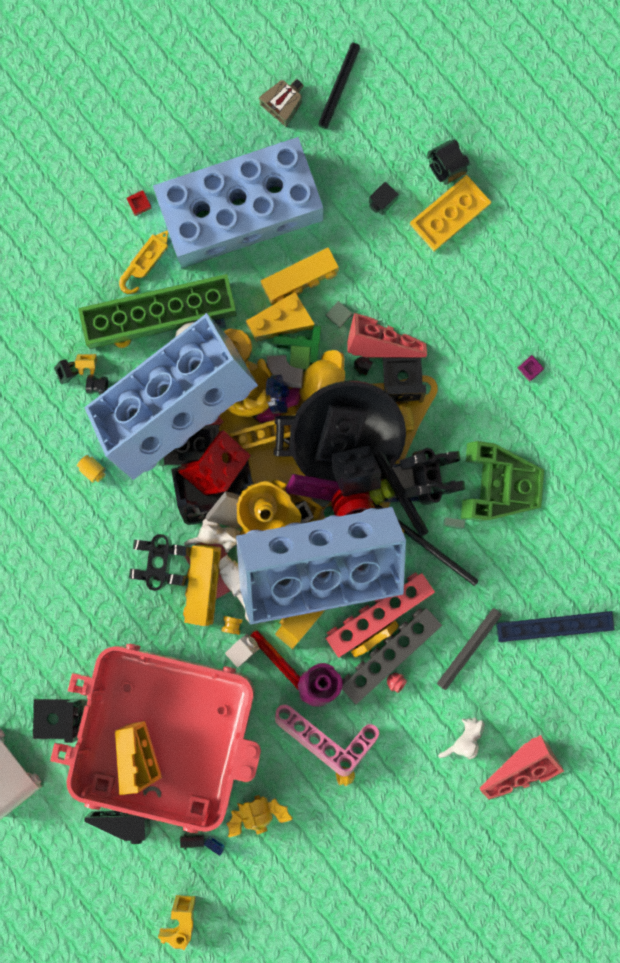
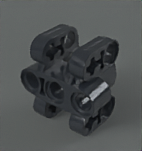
M424 448L415 451L411 457L401 459V470L412 469L415 486L405 488L406 499L418 497L421 504L430 505L439 502L442 495L465 490V482L463 480L457 482L453 480L442 484L439 468L440 466L459 462V451L435 455L431 448Z
M164 534L155 535L152 541L134 539L133 549L149 551L147 569L130 568V579L146 580L147 587L152 591L162 590L166 582L167 584L187 586V576L169 574L172 554L190 557L192 547L172 545L170 537ZM160 538L166 540V544L158 545L157 542ZM158 557L163 559V565L160 568H157L155 565V560ZM153 579L161 581L159 587L156 588L153 586Z

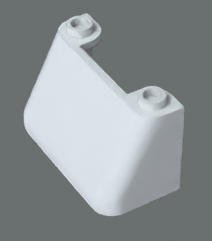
M1 728L0 820L42 787L40 784L41 779L35 773L31 774L30 772L27 773L3 743L5 742V733Z

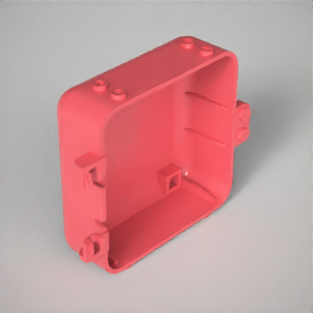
M130 643L126 644V646L109 647L102 651L96 660L92 677L72 673L68 691L86 695L88 699L77 736L78 742L75 747L54 743L50 759L52 762L70 766L67 776V789L70 795L75 800L85 803L84 806L87 808L100 810L103 807L181 826L184 831L190 833L207 832L216 829L222 823L227 813L234 780L251 781L255 777L261 748L257 742L244 739L255 695V689L251 680L247 676L237 673L236 668L225 666L223 669L207 666L140 650L141 646ZM78 679L84 680L83 687L77 686ZM145 721L162 776L161 779L150 786L157 787L161 791V797H158L155 791H149L146 795H143L145 789L138 793L120 795L115 730L126 724ZM60 751L66 752L65 758L59 757Z

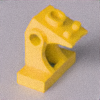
M176 895L171 911V919H177L179 925L175 928H160L158 939L161 940V943L165 944L167 942L175 949L185 950L192 937L196 896Z

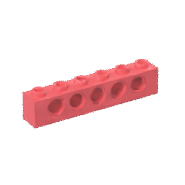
M415 572L406 578L408 582L404 584L403 595L393 596L400 600L398 608L395 609L390 606V599L393 597L375 600L376 604L372 607L367 605L359 610L360 615L356 618L350 616L344 620V626L341 628L334 627L328 631V637L325 639L338 658L435 593L423 573L418 575ZM409 586L414 587L416 590V595L412 598L406 595V589ZM376 608H381L384 611L382 619L374 617L373 613ZM360 619L368 621L367 629L360 630L357 623ZM344 630L352 632L351 640L344 641L341 634Z

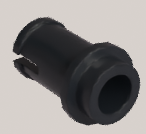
M184 834V836H180V848H184V850L196 847L204 848V835L186 836Z

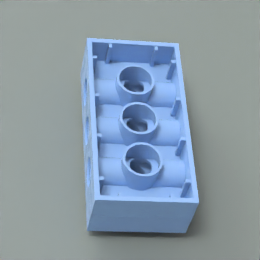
M299 137L153 185L181 269L323 221V205ZM272 187L282 188L278 193L268 191ZM236 199L246 200L244 204L239 206L232 204ZM201 211L210 212L204 218H199L196 216Z
M206 313L84 408L105 456L134 480L143 472L153 469L158 461L172 450L182 447L192 435L205 425L215 422L219 415L234 403L244 400L258 385L232 340Z
M393 507L383 509L370 508L361 513L345 516L332 515L324 520L302 524L290 523L281 528L264 531L252 530L246 534L236 536L240 591L250 625L403 595L406 539Z

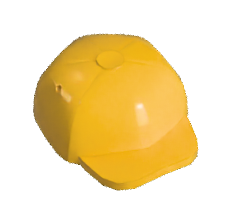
M326 351L322 355L321 360L314 362L305 370L303 385L299 390V395L304 402L319 389L336 382L345 381V358L340 351Z
M268 481L248 486L247 489L242 491L236 504L238 524L248 532L252 530L264 531L281 528L290 523L301 522V513L291 502L290 496Z

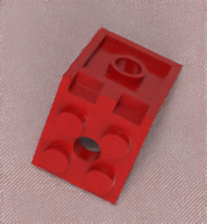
M222 430L217 434L199 461L183 464L177 471L204 495L227 491L251 455ZM223 453L228 455L227 463L222 460Z

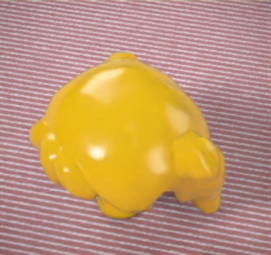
M262 358L257 362V369L250 371L258 386L244 400L237 401L228 408L231 413L237 416L251 417L265 412L272 405L275 396L278 394L279 384Z

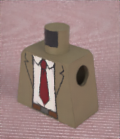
M295 79L291 85L287 84L284 80H280L259 97V104L282 125L287 127L302 104V96L299 92L304 85L298 79Z

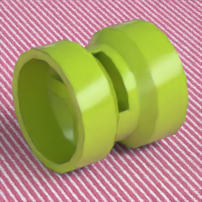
M386 479L381 481V489L369 491L376 505L381 504L386 498L390 499L395 496L393 489Z

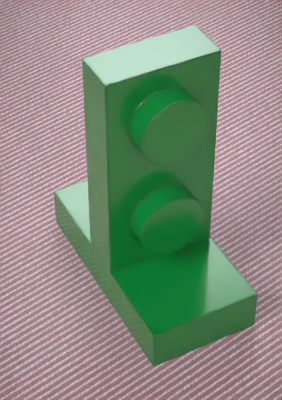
M313 326L312 340H308L309 338L306 336L290 338L287 334H279L274 336L273 346L291 349V346L310 347V365L318 361L321 326Z

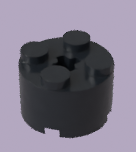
M448 140L427 153V158H431L432 161L430 168L439 182L444 181V185L467 173V166L470 165L468 157L462 154L457 140Z

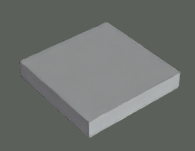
M225 491L206 515L207 521L240 529L241 526L237 521L236 505L240 495Z

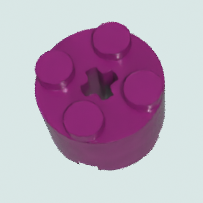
M319 663L312 666L301 675L298 682L301 700L315 707H321L330 703L342 690V678L332 665Z

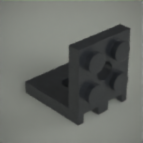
M421 357L383 358L384 391L395 402H400V404L411 401L423 403L426 395V385L422 384ZM400 372H405L408 375V379L400 381L397 375Z
M34 699L33 739H64V743L77 741L81 716H83L82 699ZM51 713L58 716L56 724H51L48 720Z

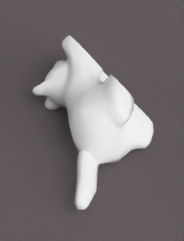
M204 519L198 537L187 540L184 546L201 542L205 544H221L224 546L225 552L228 553L230 549L237 545L236 536L240 534V531L233 527L222 528L220 524Z
M477 718L462 719L465 725L464 733L456 740L454 745L440 753L438 757L445 758L454 752L468 759L475 758L479 750L477 740L482 736L485 723L482 720L478 721Z

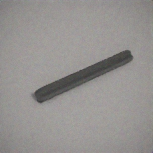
M495 608L489 612L437 682L438 686L447 690L502 616L501 612Z

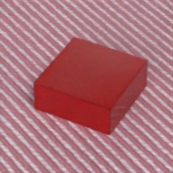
M143 190L126 198L134 216L152 209Z

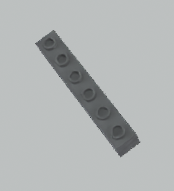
M419 608L412 615L414 617L413 620L409 623L405 621L398 627L399 632L395 636L391 635L383 641L385 645L381 649L377 647L369 654L371 658L366 663L362 660L355 667L357 671L354 674L350 675L348 673L342 679V690L355 704L360 702L442 626L427 608L423 610ZM418 622L423 625V631L420 634H416L413 631L414 624ZM401 636H407L409 639V644L406 647L399 645L398 641ZM387 649H392L395 652L392 660H387L384 657ZM373 662H378L381 666L378 673L370 671V665ZM359 675L366 677V683L363 686H358L355 683V679Z

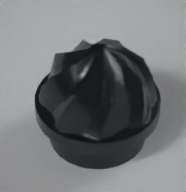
M359 357L354 361V369L360 375H367L373 362L368 357Z

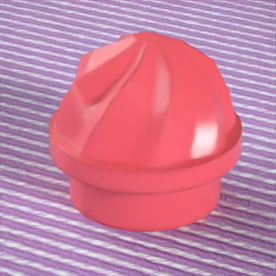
M392 673L387 677L388 687L391 691H396L397 693L404 688L407 682L402 674Z

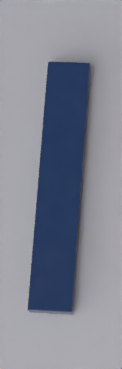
M612 611L500 622L496 623L498 642L613 631L614 622Z

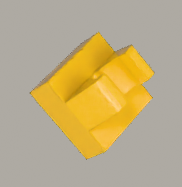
M78 354L75 359V367L78 369L79 374H84V368H89L90 374H94L97 354Z

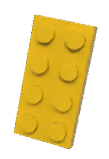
M465 175L410 222V225L435 252L491 205V201L469 176Z

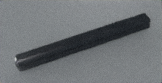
M352 42L347 51L318 125L321 128L327 129L360 50V45Z
M383 451L375 453L374 458L417 533L421 537L429 532L411 499H406L405 489Z

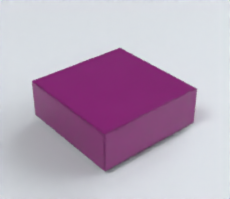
M533 355L517 367L529 382L544 370L543 366Z

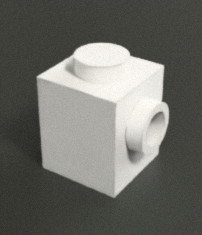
M246 634L225 654L238 668L260 648L255 639Z

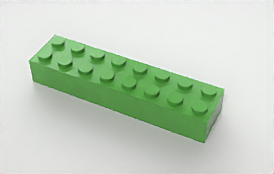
M227 274L78 308L85 343L89 349L180 329L187 323L196 322L206 313L213 321L237 316Z

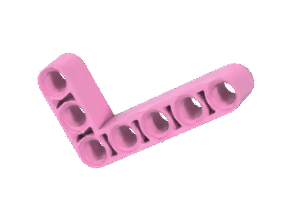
M280 705L275 714V722L278 726L336 773L345 777L354 771L374 746L379 736L378 728L368 724L362 728L344 750L290 706ZM287 713L289 718L281 719L279 714ZM302 725L304 730L298 732L294 729V726ZM371 732L374 738L368 739L364 733ZM316 737L319 739V743L313 744L309 739ZM359 747L362 753L356 754L352 748ZM331 749L335 755L332 757L327 756L325 750ZM348 762L350 764V768L344 769L341 767L340 763Z

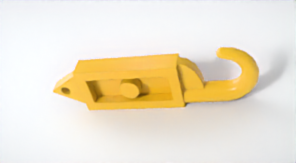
M168 231L155 236L152 234L131 261L130 266L119 280L120 289L124 293L134 294L139 290V287L132 290L128 289L126 282L131 275L136 278L147 276L168 248Z

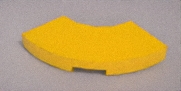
M396 620L358 644L351 651L353 656L357 657L368 652L376 644L391 636L399 626Z

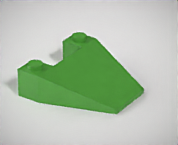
M481 441L467 443L466 462L483 465L480 500H462L461 519L486 521L541 508L544 469L495 443Z

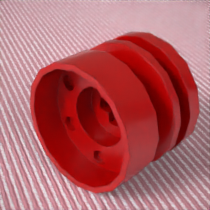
M338 490L331 500L334 515L337 516L361 513L367 509L375 508L369 491L343 497L341 490Z

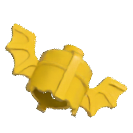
M260 795L254 796L255 800L245 802L244 805L237 803L239 811H231L232 818L226 823L229 828L228 837L241 834L242 822L246 829L254 830L256 834H261L268 831L267 826L273 819L272 814L276 816L280 823L290 821L293 817L288 812V806L280 805L276 798L268 802L264 796L260 797Z

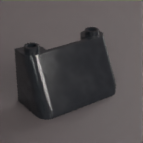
M249 460L226 492L241 495L242 491L254 484ZM180 466L171 469L177 506L184 523L187 525L203 523L208 512L225 491L204 495L177 471Z

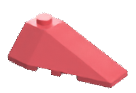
M354 313L347 341L348 353L363 357L427 356L426 343L407 334L400 335L391 326L385 328L377 324L378 320Z
M540 735L525 743L480 787V791L490 800L511 793L513 788L523 786V788L529 787V783L540 780L541 783L548 781L564 772L549 744Z

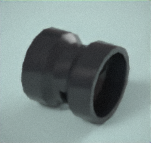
M88 375L86 380L87 394L97 393L98 391V394L101 395L108 390V377L102 376L98 379L94 375Z

